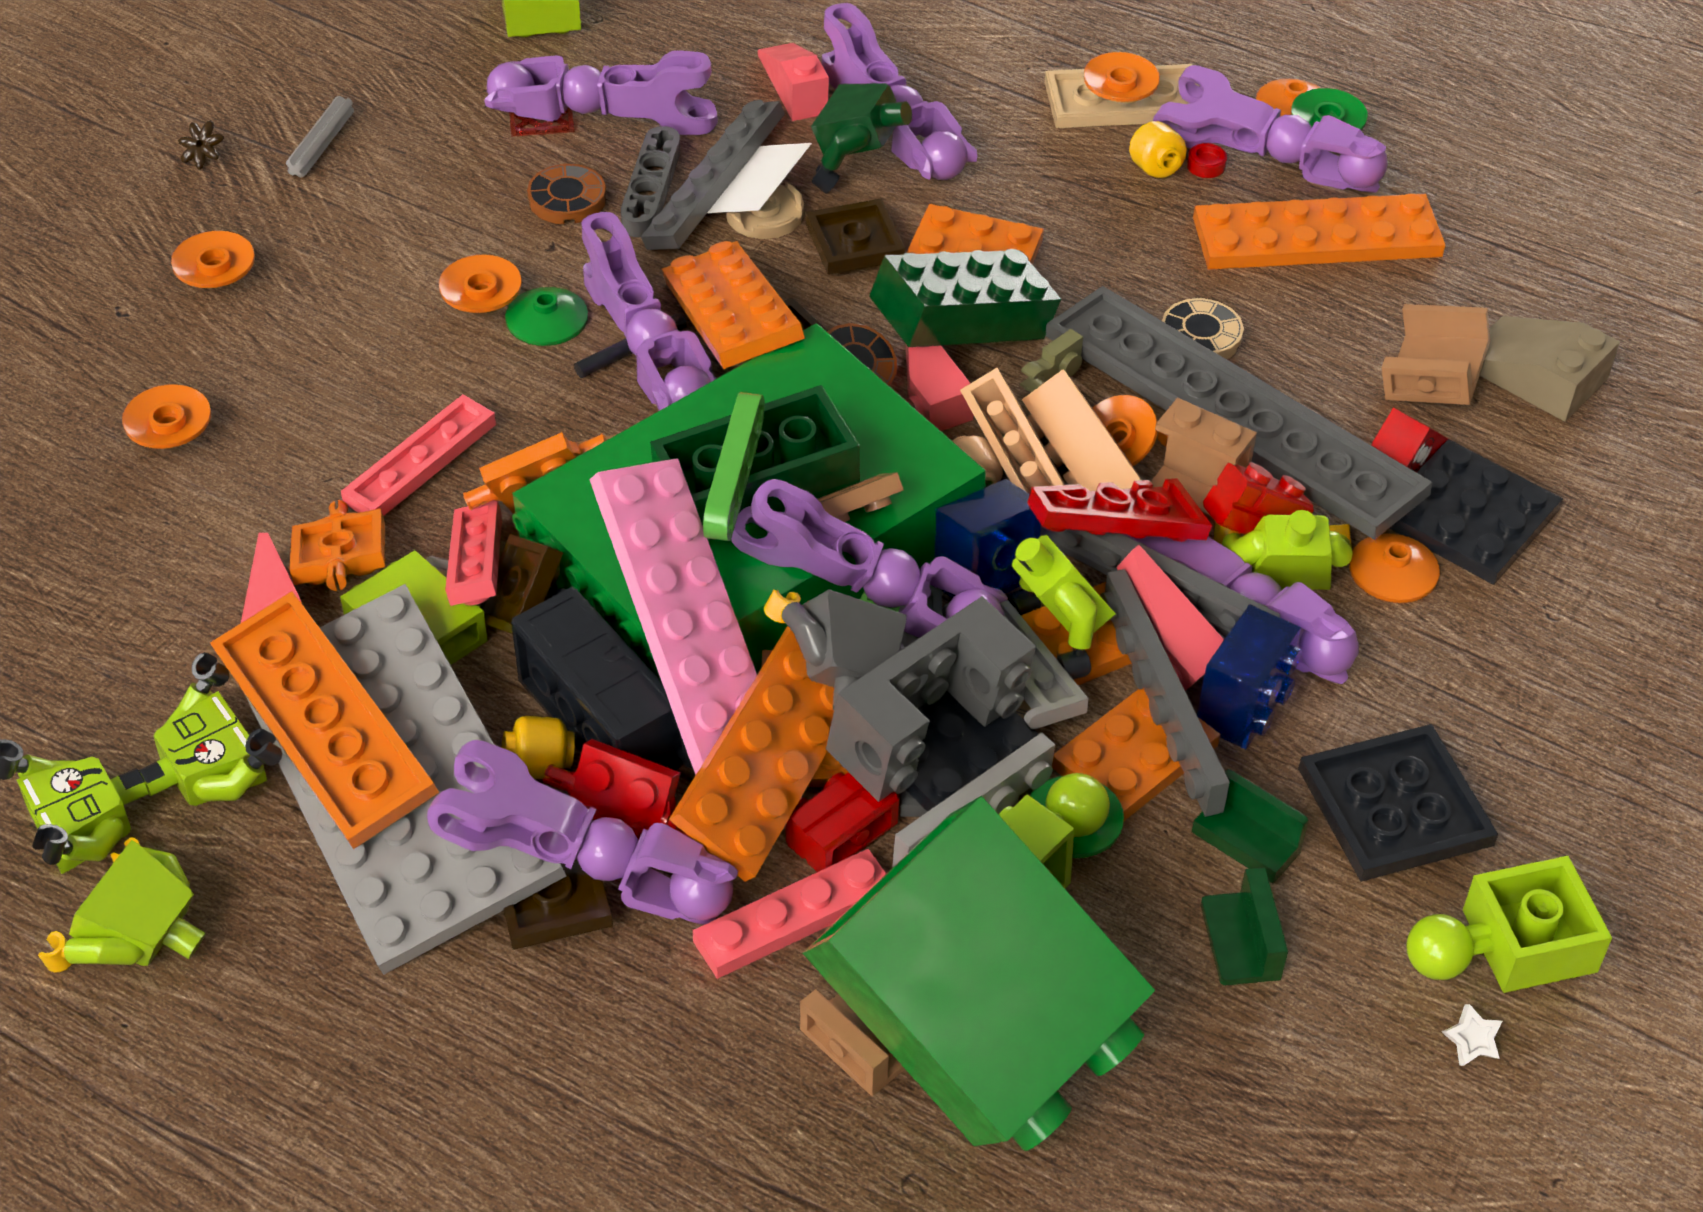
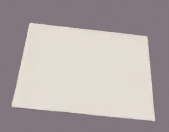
M812 143L759 146L707 213L759 211Z

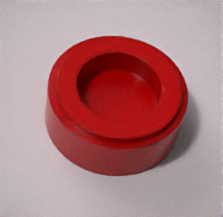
M1212 143L1197 144L1189 150L1187 168L1192 174L1201 178L1218 177L1225 171L1227 154L1218 145Z

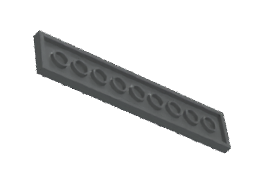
M1104 286L1046 324V337L1051 340H1055L1069 329L1083 336L1081 353L1083 360L1167 411L1178 397L1257 432L1252 463L1266 469L1277 480H1280L1283 475L1297 480L1305 487L1306 490L1303 494L1309 500L1374 540L1431 494L1433 482Z

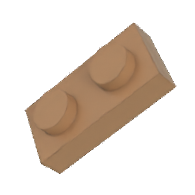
M882 473L820 497L817 500L828 514L846 522L850 520L848 512L862 506L865 512L885 507L892 503L890 495L904 489L898 473Z

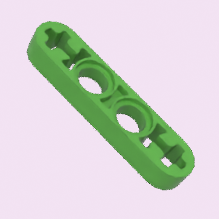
M740 392L736 398L706 502L703 534L707 539L730 541L732 538L763 426L765 410L763 395Z

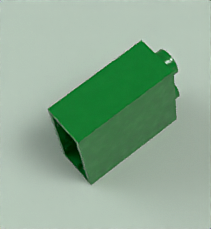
M982 795L950 813L802 953L973 1146L1006 1142L1012 1137L1023 1151H1028L1045 1140L1063 1123L1072 1110V1106L1060 1094L1058 1089L1084 1063L1096 1076H1101L1118 1065L1136 1048L1143 1039L1144 1032L1130 1016L1155 991Z

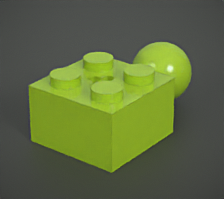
M1072 773L1061 777L1051 786L1046 798V807L1027 794L1014 807L1007 806L999 813V816L1057 881L1066 888L1071 883L1073 837L1087 836L1100 829L1108 817L1110 802L1106 789L1097 779L1083 773Z
M1563 856L1474 875L1463 907V912L1469 925L1465 926L1461 921L1449 915L1433 914L1419 920L1410 930L1406 949L1413 967L1420 974L1434 980H1448L1460 975L1469 966L1473 955L1484 953L1502 992L1506 993L1598 973L1612 936L1569 856Z

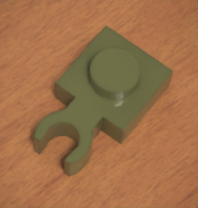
M1069 329L1043 347L1042 357L1037 361L1027 363L1022 368L1021 372L1027 375L1028 378L1021 382L1020 386L1031 393L1063 369L1069 377L1073 376L1082 363L1083 336Z

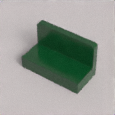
M1227 768L1224 772L1230 784L1224 812L1205 817L1202 811L1193 821L1192 833L1248 869L1265 867L1269 882L1274 884L1301 853L1309 820L1304 814Z
M1265 867L1245 869L1240 893L1203 896L1200 905L1219 981L1222 985L1279 981L1282 978L1288 955L1287 945Z

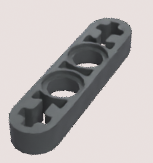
M654 127L645 135L621 206V223L629 236L641 237L652 223V219L663 209L680 157V134L672 127ZM662 145H664L663 151L658 150L661 148ZM649 167L664 168L658 171L647 170ZM643 191H653V192H656L655 194H652V195H640V194H638L639 192H643ZM639 211L644 212V214H642L640 218H638Z

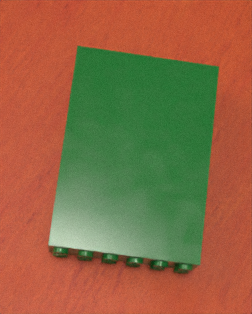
M817 323L803 330L805 339L749 360L512 493L515 507L512 519L520 538L563 552L560 560V574L555 584L551 587L552 592L559 588H576L660 680L658 669L589 479L601 471L652 463L651 441L732 415L736 398L740 392L763 395L765 403L822 385L859 444L860 482L882 473H898L904 490L889 496L891 504L870 512H865L862 506L848 512L850 520L845 522L869 535L874 543L877 541L884 543L882 550L889 548L903 550L915 559L920 568L924 563L930 564L936 557L945 556L983 532L986 470ZM754 523L745 524V530L752 538L761 539L767 536L768 531ZM708 539L756 672L762 668V650H773L788 626L786 623H779L770 619L764 612V606L773 590H779V593L784 598H786L789 592L798 593L801 597L799 602L801 605L827 590L860 599L864 592L863 587L856 593L851 590V585H836L800 568L766 564L740 551L732 543V540ZM842 551L845 560L856 565L854 558L847 552Z

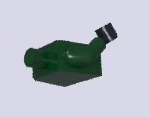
M886 83L839 84L811 125L823 153L821 163L818 165L816 174L812 178V183L827 194L839 180L840 175L835 170L840 167L846 155L879 149L885 145L896 126H904L911 123L912 110L910 104L907 101L897 102L891 87Z

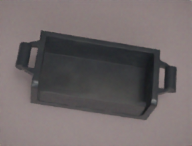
M559 588L553 592L552 597L512 618L511 625L518 681L551 718L561 719L567 731H573L574 745L580 752H582L584 743L594 739L672 770L679 769L683 764L687 768H693L662 681L576 588Z

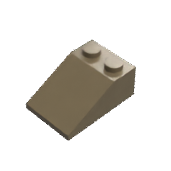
M1502 316L1490 327L1491 341L1479 376L1566 422L1609 378L1620 341L1581 322Z

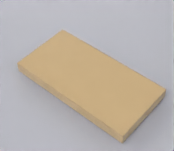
M1192 64L1155 66L1160 75L1157 90L1149 97L1133 102L1111 101L1094 94L1084 82V69L1045 71V86L1055 127L1131 125L1151 122L1160 107L1167 102L1189 104L1182 99L1179 93L1178 81L1183 71L1187 67L1192 66Z

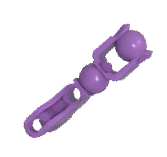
M840 3L828 7L824 15V29L832 41L834 50L822 54L821 64L829 77V83L836 90L839 84L886 83L891 87L897 102L907 101L911 106V123L909 125L896 126L893 131L891 151L909 168L919 170L921 175L928 180L931 177L937 180L952 179L962 172L966 162H977V149L961 134L962 127L947 107L938 101L930 103L923 101L919 92L907 86L906 79L898 75L897 67L879 47L875 32L868 18L856 6L850 3ZM838 19H844L851 23L852 26L846 29ZM920 135L926 138H924L921 144L915 136Z
M671 51L654 65L603 66L602 72L588 65L575 66L569 70L568 64H564L563 57L557 55L526 58L520 62L511 61L499 64L491 71L487 78L488 96L485 98V105L499 111L514 112L517 116L554 121L562 113H566L568 107L582 114L596 112L601 108L602 115L610 113L619 117L653 119L661 126L674 128L680 135L707 134L718 123L717 111L711 100L692 96L685 91L701 88L706 84L711 75L710 59L706 54L700 52Z
M1189 66L1179 77V93L1182 99L1189 104L1167 102L1160 107L1153 118V121L1166 123L1179 133L1184 139L1187 148H1192L1201 143H1219L1248 153L1258 152L1261 156H1264L1268 150L1270 155L1281 163H1296L1300 161L1299 169L1302 170L1303 177L1308 182L1342 190L1349 187L1369 193L1377 192L1380 187L1378 182L1384 177L1388 166L1385 153L1386 146L1376 139L1364 135L1360 129L1330 115L1323 116L1320 122L1316 121L1313 127L1299 115H1284L1280 117L1281 109H1273L1262 101L1234 92L1230 87L1228 79L1222 73L1201 66ZM1328 151L1340 153V155L1337 156V155H1335V154H1333V153H1330V152H1328Z
M599 212L582 220V240L591 261L583 266L585 287L595 304L599 306L604 305L618 328L624 332L629 350L636 355L637 382L651 403L656 404L660 411L717 379L711 371L712 363L697 335L691 331L680 332L677 329L675 320L666 312L661 311V303L658 299H654L653 288L638 264L629 234L618 217L611 212ZM596 229H605L612 234V237L606 242H601L594 231ZM669 364L677 367L668 372L664 380H662L656 369Z
M777 479L766 481L753 495L751 506L744 508L738 514L731 540L740 551L769 565L800 568L840 586L851 585V590L856 593L863 587L867 597L878 606L887 608L900 606L898 612L907 615L904 631L918 638L981 596L1004 616L1000 603L1007 601L1008 597L1001 590L983 585L978 575L944 556L936 557L930 564L924 563L919 568L915 559L903 550L894 548L882 550L884 543L880 541L874 543L872 538L863 531L828 514L822 504L812 494L785 481ZM774 496L779 498L785 506V512L773 511L767 503V497ZM754 523L768 531L767 536L761 539L752 538L745 530V524ZM842 551L850 554L854 558L856 565L846 561ZM929 585L956 595L952 598L946 609V617L928 608L927 598L931 595Z
M1123 534L1279 613L1280 619L1275 643L1267 653L1269 657L1302 672L1310 671L1333 683L1343 684L1348 679L1346 670L1352 666L1359 653L1356 632L1344 618L1335 613L1329 603L1305 584L1295 582L1291 587H1285L1282 590L1281 586L1272 577L1252 572V565L1244 563L1237 554L1209 536L1206 541L1188 539L1185 542H1177L1167 537L1139 539Z
M472 740L467 742L459 750L454 762V775L457 782L473 793L454 788L444 790L433 800L427 812L428 824L435 834L465 849L485 851L498 846H509L547 862L566 864L565 867L569 869L572 868L576 859L582 870L595 880L612 881L622 878L618 890L622 891V902L630 908L668 919L680 917L690 922L705 925L716 920V917L727 908L732 900L733 879L736 878L738 871L730 863L707 853L702 844L663 823H654L649 830L643 829L638 840L632 828L621 819L604 817L592 820L596 809L592 807L587 809L577 799L535 781L529 774L527 766L517 754L485 741ZM474 762L482 764L486 769L476 766ZM448 813L454 814L455 816H457V817H459V818H461V819H460V820H459V819H455V818L451 817ZM650 867L673 873L671 879Z

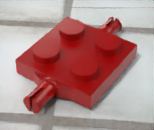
M591 739L583 744L578 769L575 773L559 768L554 764H550L544 772V784L568 792L569 796L582 802L587 809H590V807L596 809L592 820L604 817L621 819L632 828L638 840L643 829L649 830L654 823L666 824L689 837L669 820L676 808L675 793L680 776L678 771Z

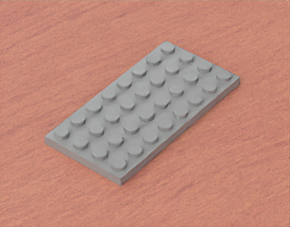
M405 584L320 627V629L429 775L439 793L353 849L277 739L273 743L281 748L280 768L383 975L503 911L505 907L514 905L566 877L560 863L547 862L509 846H498L485 851H471L441 838L430 829L427 812L433 800L442 791L454 788L473 793L459 784L454 775V762L461 747L472 740L485 741L493 745L494 743ZM247 698L261 729H265L272 734ZM474 762L476 766L486 769L482 764ZM448 813L451 817H453V818H455V819H459V820L461 819V818L455 816L454 814Z

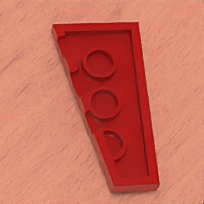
M1178 478L1165 479L1162 487H1153L1149 480L1133 481L1130 489H1121L1113 482L1098 483L1096 491H1089L1080 484L1032 487L1027 501L1042 527L1055 532H1063L1066 529L1087 531L1095 535L1119 533L1139 539L1146 538L1147 536L1167 537L1177 542H1185L1188 539L1206 541L1212 527L1210 521Z

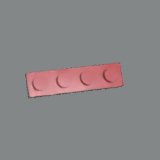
M462 394L341 490L342 501L358 513L381 508L382 514L385 516L496 426L495 413Z
M490 501L473 510H470L468 506L454 509L445 586L450 606L462 603L465 605H477L485 602L490 597L496 596L502 513L498 501Z
M866 849L692 930L693 943L715 977L719 979L834 924L886 875V872L870 850Z

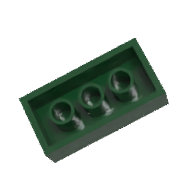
M1007 249L1006 251L975 250L973 252L958 253L942 251L931 254L905 253L903 255H884L869 295L908 347L1045 339L1046 324L1053 320L1061 302V298L1052 289L1049 282L1030 263L1028 257L1016 249Z
M822 385L765 403L763 426L739 513L744 508L751 506L753 495L758 488L766 481L772 479L782 480L809 492L816 499L860 482L859 444ZM731 415L650 442L652 463L678 458L702 526L706 502ZM774 496L767 497V503L773 511L785 510V506L779 498Z

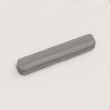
M341 96L335 97L286 161V165L289 167L287 171L290 175H297L300 178L306 176L353 114L354 109L351 106L353 104L351 99H344Z

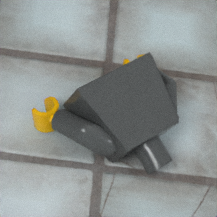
M773 590L764 606V612L770 619L779 623H786L793 631L803 657L806 660L807 675L811 681L834 687L833 710L835 709L838 692L905 648L901 641L906 624V614L832 590L823 592L803 604V606L799 603L801 597L798 593L789 592L786 598H784L779 593V590Z

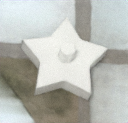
M1470 1004L1464 1005L1458 1024L1442 1031L1446 1037L1457 1045L1459 1066L1466 1065L1479 1055L1500 1059L1494 1037L1503 1021L1482 1019Z

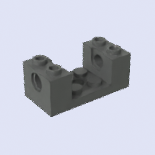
M981 596L838 692L826 750L878 802L894 791L897 794L902 793L917 778L918 772L916 770L919 762L917 758L923 753L926 746L922 740L926 736L929 720L917 708L924 703L929 705L935 703L948 691L984 727L1000 716L1003 719L1008 718L1023 702L1021 694L1025 682L1032 673L1030 666L1036 646Z

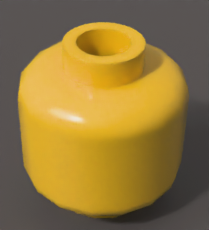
M1151 121L1142 125L1134 133L1130 141L1129 152L1131 159L1147 175L1155 178H1166L1174 174L1182 166L1186 158L1187 148L1184 139L1168 124L1160 121Z
M522 716L516 720L512 732L504 731L501 748L517 754L525 763L529 774L534 779H543L545 777L544 772L550 764H554L562 769L571 768L574 757L573 731H567L564 722L559 718Z

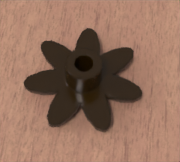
M207 121L202 129L196 123L191 122L189 131L192 137L179 138L178 143L187 148L181 156L183 163L194 158L196 168L201 170L205 163V156L213 160L219 158V154L214 149V146L222 142L224 136L212 134L214 128L213 121Z

